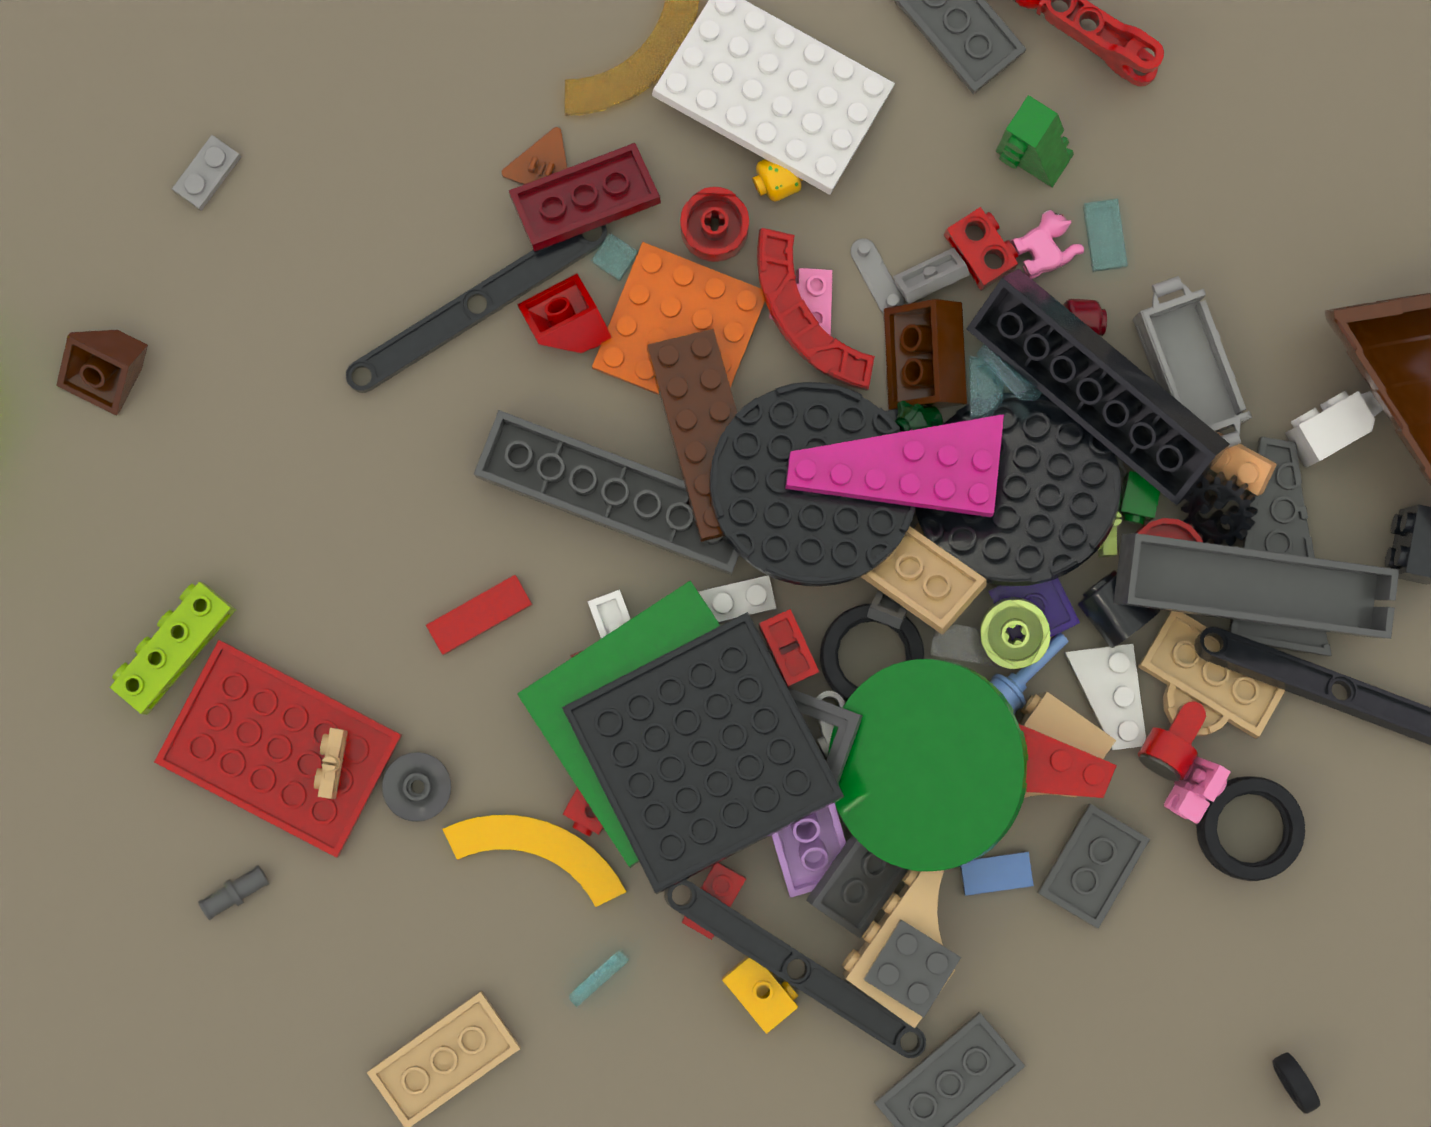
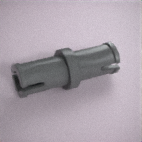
M257 865L254 869L236 880H227L224 882L225 886L198 901L208 920H211L234 904L237 906L243 904L244 898L270 883L260 866Z

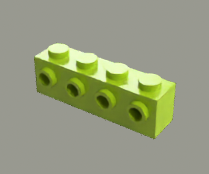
M200 581L196 586L193 583L190 584L180 595L179 599L182 602L174 612L168 610L158 621L157 626L159 630L153 637L147 636L138 644L134 651L137 655L129 665L126 662L123 663L113 674L112 679L115 681L109 688L140 714L148 715L236 611L232 605L207 584Z

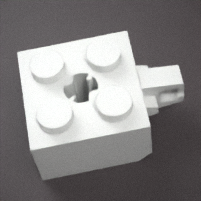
M1345 390L1321 404L1320 406L1323 410L1321 413L1315 407L1291 421L1294 428L1285 434L1289 441L1295 442L1297 455L1305 468L1372 432L1375 422L1374 417L1383 409L1371 391L1363 394L1357 391L1348 396Z

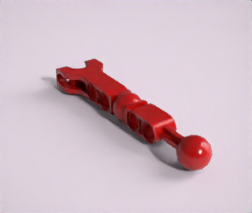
M1015 0L1021 7L1037 9L1036 14L1038 15L1043 13L1045 19L1050 24L1095 53L1116 74L1133 85L1146 86L1155 79L1158 67L1164 58V49L1159 41L1143 30L1120 22L1087 0H1061L1069 8L1064 12H1057L1052 8L1051 3L1057 0ZM1084 19H1090L1095 22L1097 28L1092 31H1086L1080 26L1079 22ZM1144 48L1151 49L1154 52L1155 57ZM1133 68L1136 69V70L1139 71V72L1147 73V74H1146V75H1137V74L1134 72Z

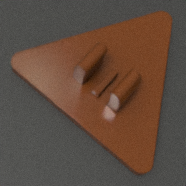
M554 127L506 166L502 170V176L525 185L567 169L561 129Z

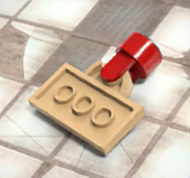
M1174 611L1169 612L1138 665L1140 669L1167 685L1163 696L1164 712L1171 726L1168 731L1156 727L1152 728L1138 752L1141 763L1151 771L1166 779L1179 781L1184 780L1198 755L1197 750L1191 745L1196 736H1207L1218 731L1229 722L1255 739L1260 737L1285 690L1200 658L1195 651L1194 643L1197 636L1207 627L1182 612ZM1212 636L1204 638V644L1211 652H1218L1220 650V644L1216 638Z

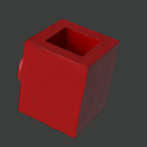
M577 787L563 815L575 821L572 827L589 837L592 832L599 835L604 828Z

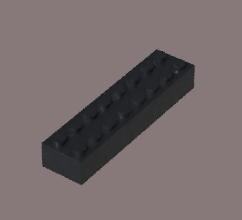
M1020 269L1002 277L966 328V330L1176 506L1194 491L1230 445V443Z

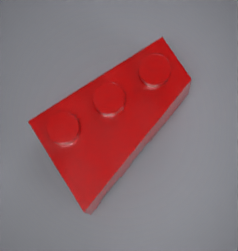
M1019 724L1020 730L1024 733L1028 751L1026 792L1104 798L1117 765Z

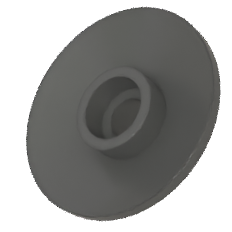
M420 752L408 753L397 758L386 770L382 782L383 797L389 809L400 818L416 822L425 821L435 817L447 805L451 795L450 775L442 762L434 756ZM416 780L424 783V790L419 794L412 790V784Z

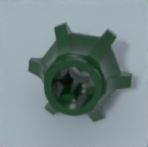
M901 401L897 404L898 415L894 421L900 427V432L943 425L942 415L935 406L923 407L919 403L911 405L906 401Z

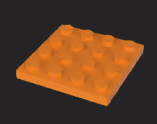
M642 242L608 325L612 338L601 343L592 369L659 395L647 352V345L714 329L731 388L765 304L762 289Z

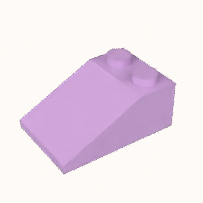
M835 803L772 835L790 898L812 892L846 844Z

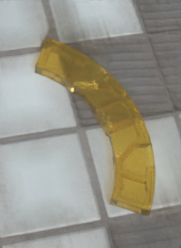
M665 0L661 16L653 32L632 56L606 72L586 78L565 80V116L584 115L606 110L608 107L633 99L659 80L694 25L700 0Z

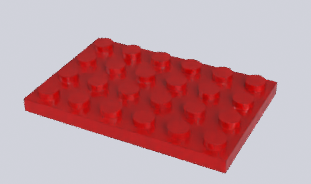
M218 640L154 763L338 858L396 749L402 734L239 649ZM330 728L348 730L336 799L318 797L319 789L314 788L317 768H322L324 762L322 760L325 758V755L320 754L323 734H329Z

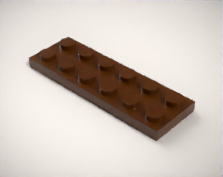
M714 329L647 345V352L701 542L724 536L711 504L709 477L718 441L728 424L737 414Z

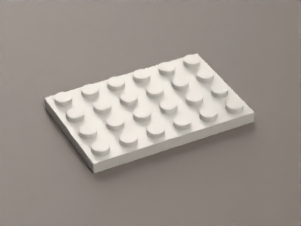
M709 0L654 87L652 96L764 159L789 170L795 176L830 195L887 100L895 83L746 0Z

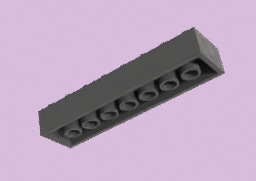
M498 410L474 472L476 478L732 576L739 554L725 536L703 542L700 541L683 480Z

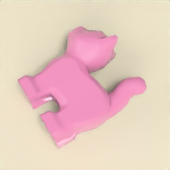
M1052 210L1044 212L1038 227L1030 230L1023 237L1014 238L1010 241L1016 249L1018 256L1026 252L1031 254L1033 260L1023 261L1025 266H1022L1025 274L1031 279L1039 277L1042 273L1054 271L1069 263L1075 255L1084 253V247L1081 244H1073L1061 252L1052 238L1063 235L1071 224V220H1066L1063 214L1054 213Z

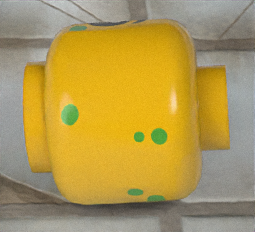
M766 159L757 163V176L752 177V180L760 196L766 194L771 201L776 202L801 190V181L803 180L789 170Z

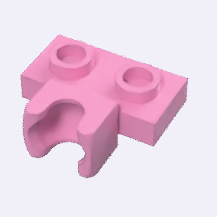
M798 268L796 270V284L802 300L804 299L819 325L831 336L832 270Z
M1196 757L1184 780L1174 782L1175 785L1167 797L1164 807L1183 819H1189L1198 824L1210 805V802L1207 800L1214 802L1216 797L1224 791L1231 771L1219 764Z

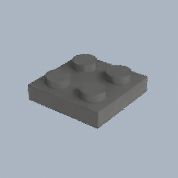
M900 919L863 979L924 1018L961 957Z

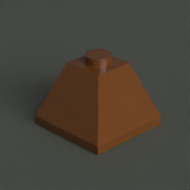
M119 330L71 332L67 336L56 386L117 416L142 370L148 345Z

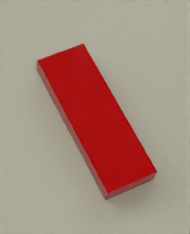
M513 575L428 623L426 627L442 655H445L533 604L517 576Z

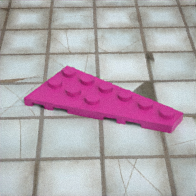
M1004 414L791 451L788 459L785 489L992 517L995 509Z

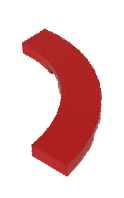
M761 228L757 245L759 280L764 300L778 329L791 347L817 370L845 385L865 391L869 390L875 356L857 351L830 336L819 325L804 299L802 300L795 281L796 276L793 263L795 235Z

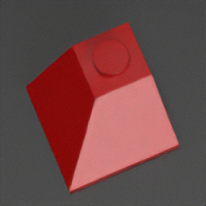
M578 274L517 304L539 345L584 353L612 338L596 304Z

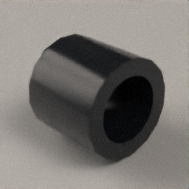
M1116 570L1107 574L1082 594L1084 598L1078 603L1080 609L1111 648H1114L1130 637L1160 612L1159 609L1114 604Z

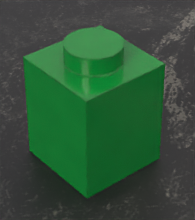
M1129 471L1124 476L1118 512L1125 516V522L1144 525L1145 521L1155 519L1160 491L1137 472Z

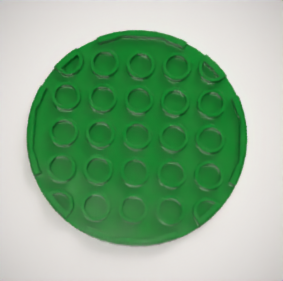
M915 659L903 661L880 670L863 682L843 706L844 709L863 715L838 783L844 798L835 802L836 808L851 834L878 858L892 865L914 871L932 872L960 867L986 854L1005 836L1013 825L1022 806L1027 789V745L1024 733L1020 730L1017 719L1013 714L1014 710L1007 699L982 675L963 665L945 660ZM834 726L832 731L828 755L838 730L837 726Z

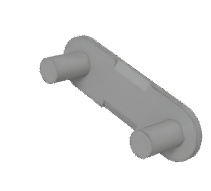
M858 239L851 247V257L881 312L884 313V308L904 305L903 297L875 245L868 239Z

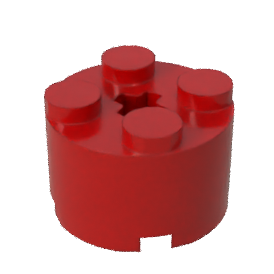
M704 188L693 195L682 209L680 218L682 239L689 252L702 260L719 262L734 257L740 252L747 240L749 230L747 208L736 194L726 188ZM714 218L718 219L720 225H724L719 226L717 231H712L709 226Z

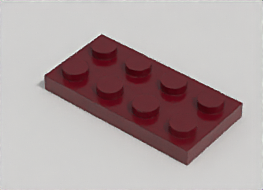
M636 143L509 190L512 203L534 252L661 204L660 195Z

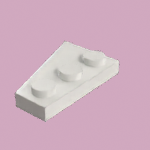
M1126 644L1118 645L1114 648L1102 647L1064 652L1101 730L1116 740L1111 750L1142 747L1146 740L1134 645Z

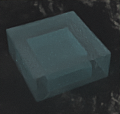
M609 233L591 262L618 281H621L635 260L638 251Z

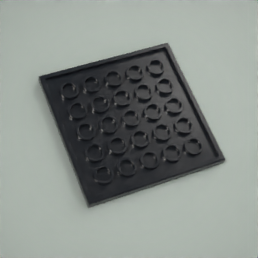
M748 612L562 707L656 895L844 798L836 779Z

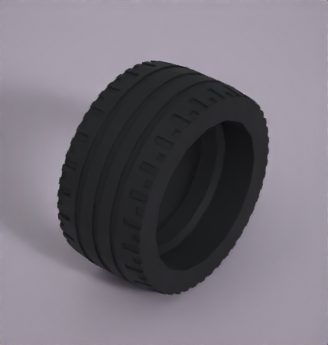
M871 604L855 606L839 615L827 629L821 643L820 664L823 675L831 689L846 701L858 687L849 681L839 666L838 650L842 638L851 628L860 623H881L867 617ZM905 616L900 629L889 626L898 633L904 644L905 661L924 659L922 638L916 626L907 616Z
M1244 776L1228 780L1224 791L1216 797L1214 802L1207 800L1210 802V805L1200 822L1196 824L1199 845L1208 861L1220 872L1230 877L1247 881L1269 879L1285 871L1298 857L1305 839L1304 816L1296 799L1280 784L1262 777ZM1246 794L1260 795L1271 801L1280 812L1284 825L1282 841L1276 851L1265 860L1254 863L1242 862L1230 856L1220 844L1217 833L1218 817L1225 805L1235 797Z

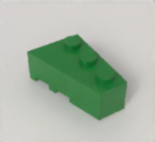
M1029 95L1006 128L996 149V152L1000 154L999 159L1003 163L1014 169L1019 166L1052 188L1074 155L1073 150L1066 148L1069 144L1068 138L1064 136L1061 138L1064 128L1058 113Z

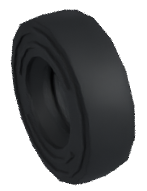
M1283 1053L1272 1061L1274 1070L1282 1085L1304 1114L1314 1111L1321 1105L1312 1083L1290 1053Z

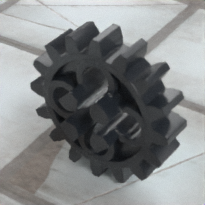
M1219 472L1215 479L1208 473L1194 491L1185 498L1188 502L1183 504L1181 511L1189 513V515L1183 522L1192 524L1195 531L1203 535V543L1213 539L1214 544L1221 545L1225 540L1228 546H1232L1237 541L1236 537L1243 540L1248 534L1247 530H1251L1255 525V521L1251 517L1257 514L1258 509L1250 507V504L1256 497L1255 495L1246 496L1244 492L1248 487L1247 483L1240 487L1237 486V476L1235 475L1227 481L1223 472ZM1208 490L1215 491L1217 496L1213 494L1210 496ZM1229 501H1236L1239 504V509L1238 506L1232 505L1226 510L1225 513H1223V511L1220 510L1223 509ZM1214 506L1217 509L1208 519L1202 518L1199 514V511L1202 514H1207ZM1221 523L1224 525L1229 524L1230 529L1223 528Z

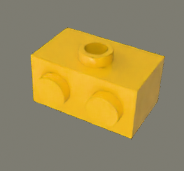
M747 956L722 977V981L767 1034L798 1008V1004L794 1000L799 995L787 981L780 984L772 974L773 972Z

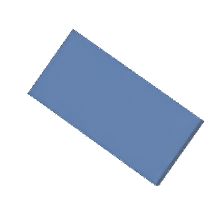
M1028 851L977 858L960 866L965 896L1034 886Z

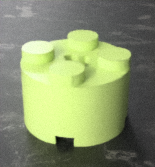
M1016 597L1004 598L993 604L984 614L980 624V639L986 654L993 662L1004 668L1020 669L1038 662L1044 656L1050 643V627L1044 613L1031 601ZM1017 624L1021 625L1020 631L1024 635L1023 638H1015L1013 642L1009 641V634L1006 629L1008 627L1014 628Z

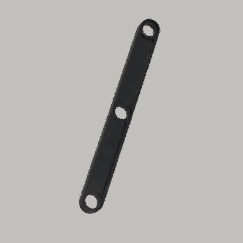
M606 225L600 226L602 235L596 241L586 240L582 233L538 251H530L354 361L346 371L347 383L353 390L359 393L373 390L600 248L608 237ZM475 295L483 296L487 301L486 309L479 314L472 313L468 309V301ZM360 367H365L371 372V380L364 386L356 385L352 379L354 371Z
M1218 627L1206 628L1195 640V651L1205 661L1431 745V707ZM1206 636H1212L1218 640L1220 644L1218 652H1211L1205 647L1204 638ZM1333 684H1340L1346 689V700H1339L1333 695Z
M684 880L664 891V898L671 908L900 1055L907 1058H915L920 1056L925 1050L926 1038L917 1027L913 1028L872 998L692 882ZM679 885H685L690 890V898L683 905L676 904L672 899V892ZM794 959L802 960L805 965L804 973L798 978H791L787 973L788 964ZM914 1032L918 1039L916 1047L910 1051L903 1050L901 1047L902 1036L905 1033Z

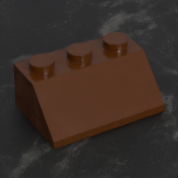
M932 299L884 308L889 410L898 409L897 404L901 401H906L911 405L919 403L923 407L935 406L936 408L967 404L962 302Z

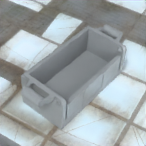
M1179 276L1152 285L1154 293L1152 307L1140 311L1133 318V322L1156 383L1216 433L1234 427V432L1221 436L1230 443L1228 448L1241 444L1239 436L1240 425L1251 419L1252 416L1250 411L1242 413L1246 410V406L1235 380L1236 377L1230 367L1220 340L1221 337L1215 327L1206 300L1201 301L1206 296L1204 289L1191 292L1181 282ZM1182 289L1183 296L1161 304L1159 303V297Z

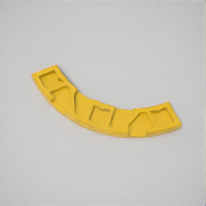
M490 815L461 821L442 829L457 860L482 851L517 850L538 855L555 863L568 872L583 887L595 907L627 892L618 875L594 848L575 834L550 822L518 815Z

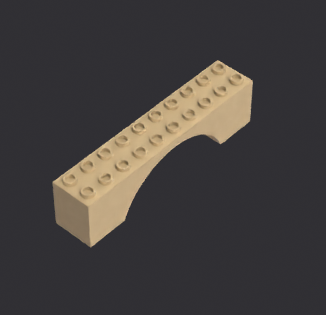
M1049 692L1031 695L1027 699L1026 705L1020 710L1025 715L1019 724L1101 759H1104L1116 742L1110 735ZM1026 792L1024 798L1046 795V793ZM1061 795V796H1066V797H1075V798L1077 797V796H1071V795ZM908 870L901 880L906 884L897 895L893 892L881 908L886 913L878 923L873 920L862 935L865 942L860 950L856 951L853 948L842 963L845 969L843 976L846 980L913 1028L918 1025L922 1016L869 984L863 978L900 919L943 945L939 931L937 910L939 888L944 870L932 872Z

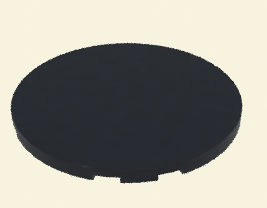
M802 382L781 386L759 398L756 397L745 405L722 433L715 448L709 477L713 511L721 531L735 551L745 561L766 575L783 582L802 586L822 587L849 582L867 574L883 563L901 543L909 529L916 509L914 506L785 489L788 459L791 451L900 432V427L892 417L881 407L878 408L872 402L863 398L862 394L842 386L821 382Z
M1011 392L1002 393V396L983 401L979 399L957 410L956 414L943 425L1004 414L994 515L986 517L916 507L915 512L920 528L926 538L986 579V583L1001 586H1029L1041 584L1066 575L1082 565L1100 548L1114 525L1121 498V477L1115 454L1045 395Z

